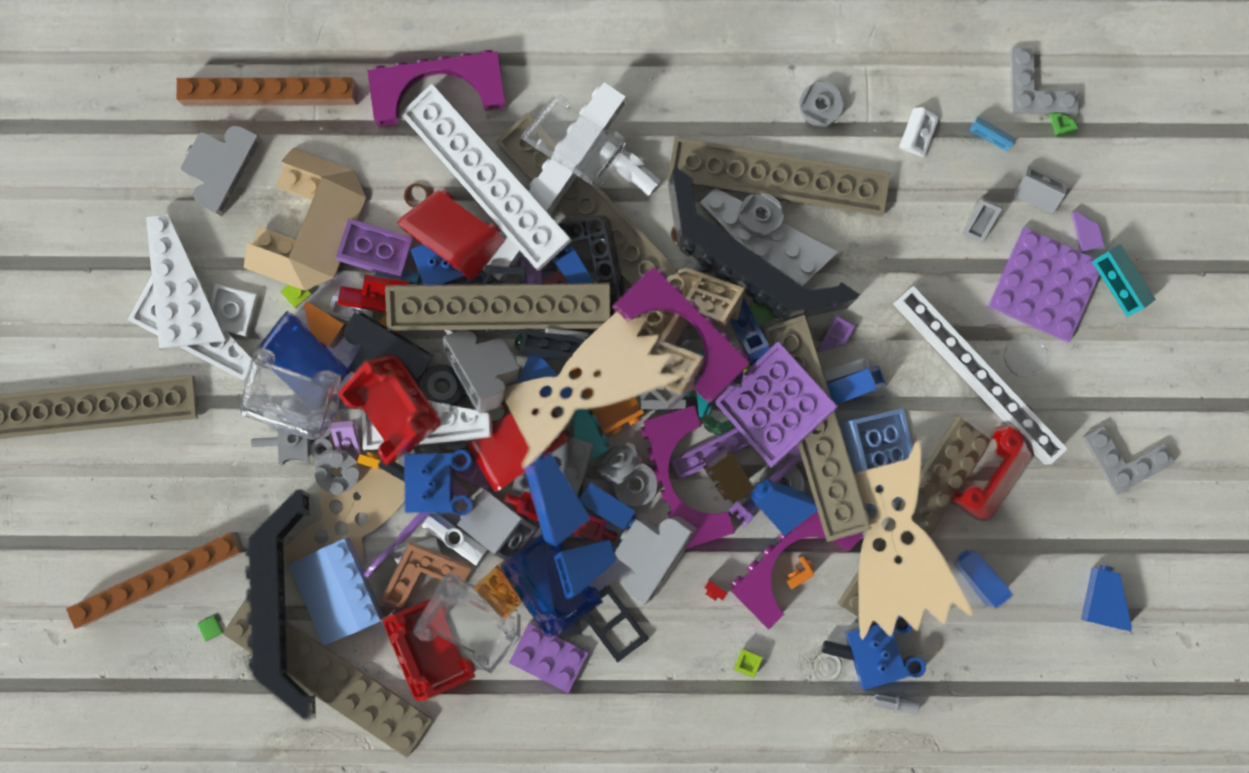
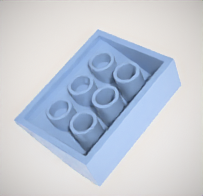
M904 408L840 423L855 473L907 460L913 449ZM877 485L875 490L881 494L884 488L882 485ZM896 497L892 500V503L901 501L903 498ZM868 504L865 506V508L871 509L876 508V506L873 504Z
M350 537L337 541L289 564V568L323 646L384 619L368 579L364 577L365 571Z

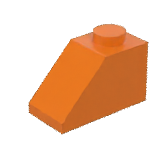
M306 301L304 307L310 335L316 338L314 343L324 349L327 346L334 348L344 333L346 325Z

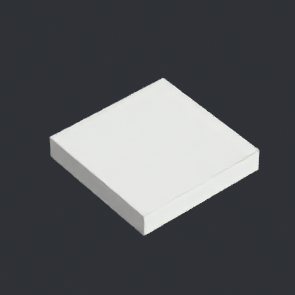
M215 284L210 305L219 323L227 332L248 337L259 295Z

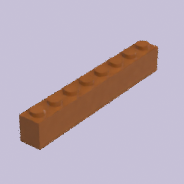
M353 77L177 78L176 100L183 106L357 105V83Z
M230 532L66 608V611L74 629L85 627L245 553V549L238 533Z

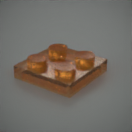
M498 565L473 587L478 595L504 620L528 597Z

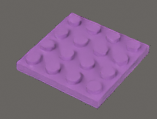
M1023 227L987 307L1069 343L1099 277V272L1092 263L1094 258Z
M779 341L743 374L741 388L730 386L714 401L771 468H774L839 408Z

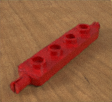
M524 491L518 497L507 492L504 501L516 505L517 514L539 521L531 493ZM590 515V519L572 533L596 543L600 542L603 537L615 541L617 537L614 536L618 535L617 532L606 529V521Z

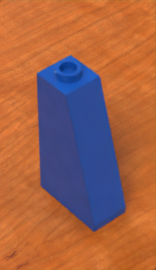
M543 451L532 463L525 467L543 537L547 543L557 546L587 522L590 517L552 454Z

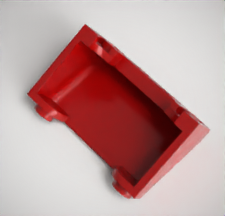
M444 189L442 192L437 190L404 214L396 224L410 237L424 244L473 282L505 239L499 234L501 230L493 223L487 225L453 201L454 197Z
M385 356L366 361L338 392L347 407L353 409L362 407L384 440L378 447V453L385 465L398 460L435 432L441 425V419L403 363L394 356Z
M538 408L532 410L533 416L539 414ZM552 409L551 417L554 419H558V416ZM509 413L492 425V437L471 439L466 442L495 491L500 490L526 472L525 467L522 468L530 447L512 413ZM565 426L544 450L545 452L552 454L568 441L570 433Z
M1010 425L996 428L991 436L996 442L994 453L1003 459L984 488L970 487L964 493L956 492L951 499L952 504L976 520L988 521L995 515L1030 462L1031 451L1020 432Z
M442 594L383 619V625L410 692L416 701L430 699L476 677L473 662L465 657L461 658L448 627L445 616H447L449 604L442 597Z

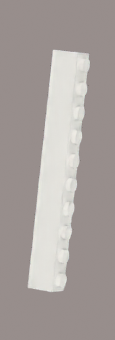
M604 82L601 87L598 86L594 90L590 103L583 106L577 122H573L567 130L568 135L564 141H560L556 145L553 157L545 161L542 166L543 171L529 185L530 190L528 192L549 215L556 208L628 103L624 95ZM502 230L499 234L505 241L486 265L515 267L523 253ZM492 273L494 277L503 283L509 276V274Z
M914 286L910 287L893 303L1004 423L1022 434L1029 449L1044 465L1052 464L1067 450L1063 443Z

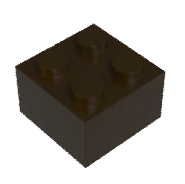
M725 444L703 458L706 464L703 466V469L713 483L717 481L714 486L725 501L729 499L732 504H735L755 490V487L734 454Z

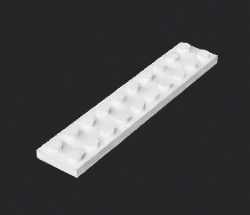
M433 84L425 89L400 113L537 270H541L572 241Z

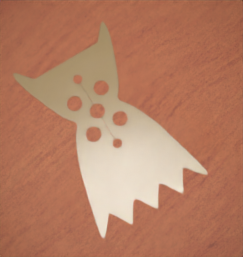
M615 312L583 342L567 361L559 376L539 378L504 388L503 399H505L530 447L522 468L532 463L547 448L568 423L574 410L616 403L664 386L681 377L680 375L660 374L661 369L670 358V354L649 355L650 350L659 337L658 335L637 337L647 317L634 318L628 323L618 312ZM573 368H580L582 375L576 380L570 379L569 372ZM596 370L601 371V375L599 377L593 376V373ZM551 386L553 389L552 394L547 398L541 397L539 394L541 388ZM565 387L573 389V394L568 399L560 397V391ZM592 388L594 391L592 398L583 400L580 397L582 390ZM554 407H563L564 414L560 418L554 419L551 417V411ZM538 408L539 414L533 416L532 410Z
M339 412L335 414L333 423L342 422ZM361 422L360 424H358V425H359V430H360L361 451H362V454L366 455L367 452H366V451H363L362 422ZM331 434L329 436V441L333 445L334 450H336L335 443ZM378 450L369 451L379 455ZM358 463L359 477L356 484L350 490L334 495L320 487L322 517L305 528L284 547V565H289L334 542L350 537L363 567L364 551L361 541L362 537L382 525L404 503L405 482L382 469H375ZM341 467L337 469L331 468L333 475H341ZM355 492L361 493L360 500L353 498ZM333 500H340L343 503V510L340 513L335 514L331 512L329 505ZM359 512H364L369 517V521L365 526H359L355 522V516ZM339 521H344L348 525V532L344 535H338L335 531V525ZM319 530H324L328 534V540L324 544H318L314 539L315 533Z
M919 441L915 443L907 460L855 473L864 505L873 504L877 508V515L874 518H869L872 529L867 530L863 541L858 572L859 627L862 640L866 636L873 620L891 636L898 615L902 616L915 630L919 628L925 609L930 611L942 624L946 622L951 603H954L965 613L972 616V610L943 556L927 534L911 519L917 502L920 480L921 447ZM877 485H882L884 488L881 494L875 490ZM901 497L905 500L906 506L902 511H896L892 508V500L894 498ZM887 517L893 518L896 522V527L891 532L885 531L882 527V521ZM904 531H910L914 534L915 540L911 545H905L901 542L900 536ZM876 538H883L886 541L887 546L884 551L878 552L873 548L872 543ZM899 555L902 557L903 561L901 564L895 563V556Z

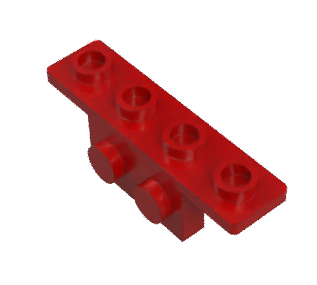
M365 274L362 289L340 287L337 304L386 313L385 286L409 285V282Z

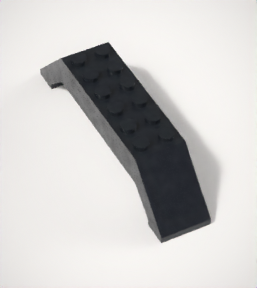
M675 166L668 182L677 246L680 247L679 250L684 255L696 258L700 266L705 269L710 268L716 272V276L720 280L729 281L734 285L745 288V293L753 298L752 301L760 307L765 306L771 311V315L779 320L788 321L802 315L808 317L848 309L857 300L860 294L843 282L836 287L807 290L697 213L691 187L694 179Z
M296 489L250 535L248 543L245 544V555L249 557V566H246L245 574L250 585V589L246 590L247 603H250V612H247V625H251V635L247 637L248 649H251V658H248V671L252 672V677L301 719L311 720L316 718L315 695H309L287 672L284 538L304 516H310L309 493L303 489Z

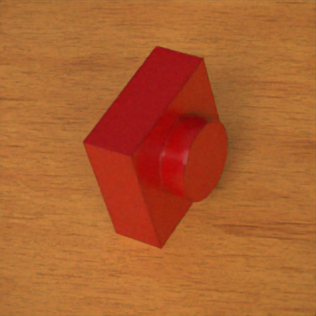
M709 580L703 586L707 590L705 594L715 601L718 598L723 601L728 594Z

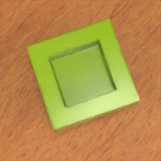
M287 285L280 291L295 309L312 295L309 290L303 291Z
M741 648L733 670L755 678L763 657Z

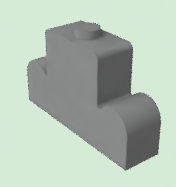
M239 126L228 128L225 133V143L200 132L193 145L188 147L185 154L186 158L181 166V170L188 176L204 183L197 186L194 190L195 201L219 216H222L262 142L256 134Z
M464 330L444 335L443 352L478 413H484L500 407L503 403L504 388L516 384L518 381L519 365L517 364L515 354L510 352L502 338L476 344V335L471 331Z
M673 516L664 520L660 527H657L646 518L634 521L631 528H627L621 536L622 542L614 553L617 559L635 571L625 579L624 586L626 591L644 605L651 602L697 531V528L679 516Z

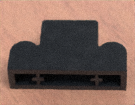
M361 311L354 312L344 330V337L348 343L353 345L361 344L349 366V370L353 373H356L368 360L394 356L403 363L412 378L416 379L424 374L435 357L432 353L395 331L387 330L386 326Z

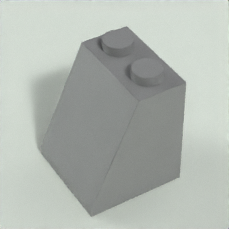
M485 489L474 498V509L472 512L461 516L460 521L457 523L459 527L491 553L511 564L538 530L536 526Z

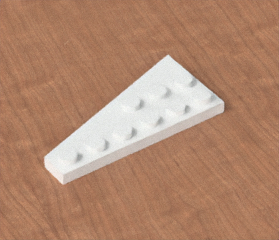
M718 188L713 189L700 202V205L732 238L801 286L838 253L834 249L784 223L780 225L775 233L768 235L766 238L750 234L738 221L739 210L743 202ZM756 211L758 218L765 219V213Z
M171 216L146 217L159 348L166 349L227 341L199 277L190 262L189 255L184 249Z
M151 276L127 320L158 336ZM220 323L219 325L227 341L180 347L243 381L247 380L256 363Z
M428 400L440 417L441 425L435 432L416 446L492 437L491 415L488 413L479 414L475 410ZM361 407L363 451H376L384 440Z

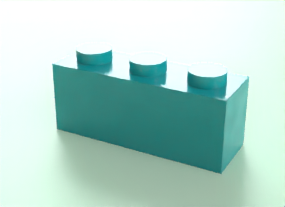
M1121 244L1092 261L1126 317L1146 308L1156 300Z

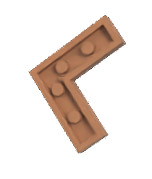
M409 541L381 596V601L402 609L420 572L462 588L471 571V566Z

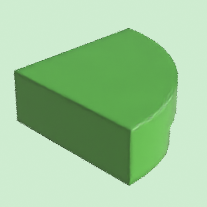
M1051 113L1049 115L1055 135L1078 129L1076 122L1062 113Z

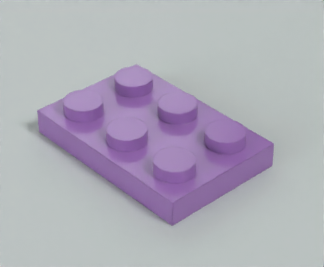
M348 219L336 260L400 279L412 237Z
M529 622L509 664L569 693L588 655V651Z

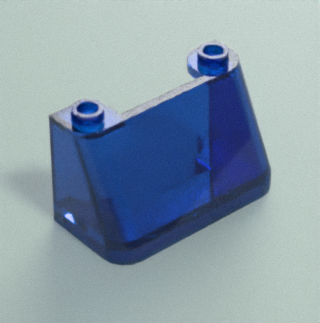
M287 310L257 347L255 358L263 366L267 364L304 400L302 404L310 412L315 410L320 413L336 397L339 390L355 373L350 371L349 367L343 364L305 325L301 324L302 321L295 314Z
M542 534L502 561L500 568L541 631L547 637L552 638L602 604L603 601L599 590L589 585L578 595L566 600L554 558L555 555L561 552L560 549H562L563 543L561 542L557 546L547 543Z

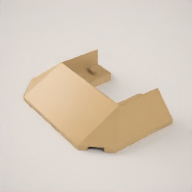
M292 148L281 161L284 167L276 187L312 201L296 240L259 226L252 244L247 243L243 268L307 291L318 284L335 278L341 263L336 260V255L348 219L358 221L367 198L354 170Z
M689 268L677 270V274L667 276L666 280L672 286L676 284L683 291L684 294L682 296L688 302L691 300L699 307L700 310L698 312L704 318L707 316L715 324L723 327L726 326L730 318L738 319L745 288ZM661 310L650 311L637 316L636 318L647 317L637 337L659 336L649 355H671L661 369L660 374L681 376L679 379L661 387L679 394L694 390L693 378L704 362L703 356L674 346L689 321L676 313Z

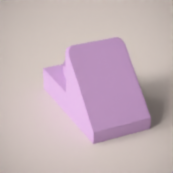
M353 421L331 423L330 430L336 450H346L358 459L359 454H362L359 425H354Z

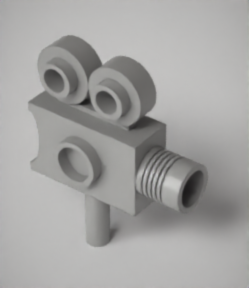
M301 399L283 400L284 417H277L278 437L251 439L252 447L278 446V461L281 466L293 460H300L310 464V455L316 460L321 455L318 452L320 447L334 450L331 442L326 439L331 435L330 420L319 416L308 424V417L301 415ZM320 425L326 427L324 432H318ZM310 433H311L315 438H317V440H315V441L312 443V445H311Z

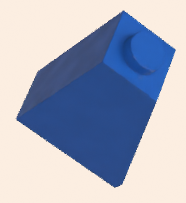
M569 244L552 258V261L568 283H594L579 256Z
M529 355L517 384L539 378L557 377L559 375L541 356ZM544 386L541 388L540 393L544 398H547L552 394L553 389L551 386ZM570 387L563 388L560 391V397L562 399L570 398L573 390ZM561 406L555 407L557 409L564 411V408Z
M879 365L828 384L832 400L836 405L887 386Z
M765 479L757 484L755 490L750 493L755 504L784 536L818 511L815 500L810 494L769 479Z
M589 483L579 499L581 504L623 530L625 527L631 528L637 518L634 516L635 510L592 483Z
M610 540L562 551L554 556L566 600L578 595L616 562V557L614 556L616 550L611 545Z
M966 549L956 556L958 560L954 562L955 566L985 606L996 609L1014 596L976 550L968 551Z
M1100 565L1099 569L1092 568L1081 620L1131 632L1132 626L1121 575L1113 572L1114 568Z

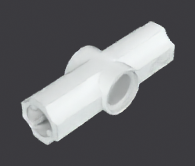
M614 139L608 141L600 151V154L616 167L617 172L628 182L632 181L647 196H650L661 184V181L645 168L644 163L633 153L629 154Z
M431 513L422 525L423 528L443 541L448 547L454 549L475 565L479 563L488 550L465 534L463 530L457 528L437 513ZM452 532H457L460 535V542L458 544L450 542L449 536Z

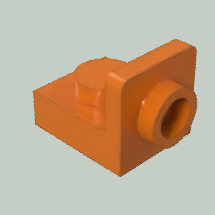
M803 556L797 558L804 570L800 571L798 568L788 574L789 579L785 582L790 589L795 588L814 576L812 570L815 567L808 557L806 559Z

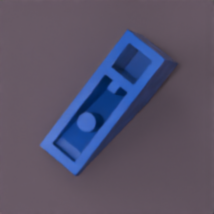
M743 297L738 319L730 318L729 321L743 352L747 355L749 364L752 366L770 348Z

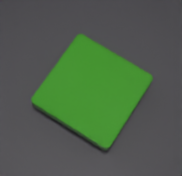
M754 305L750 307L758 325L775 319L771 315V311L765 306Z
M216 615L197 624L205 642L223 633Z

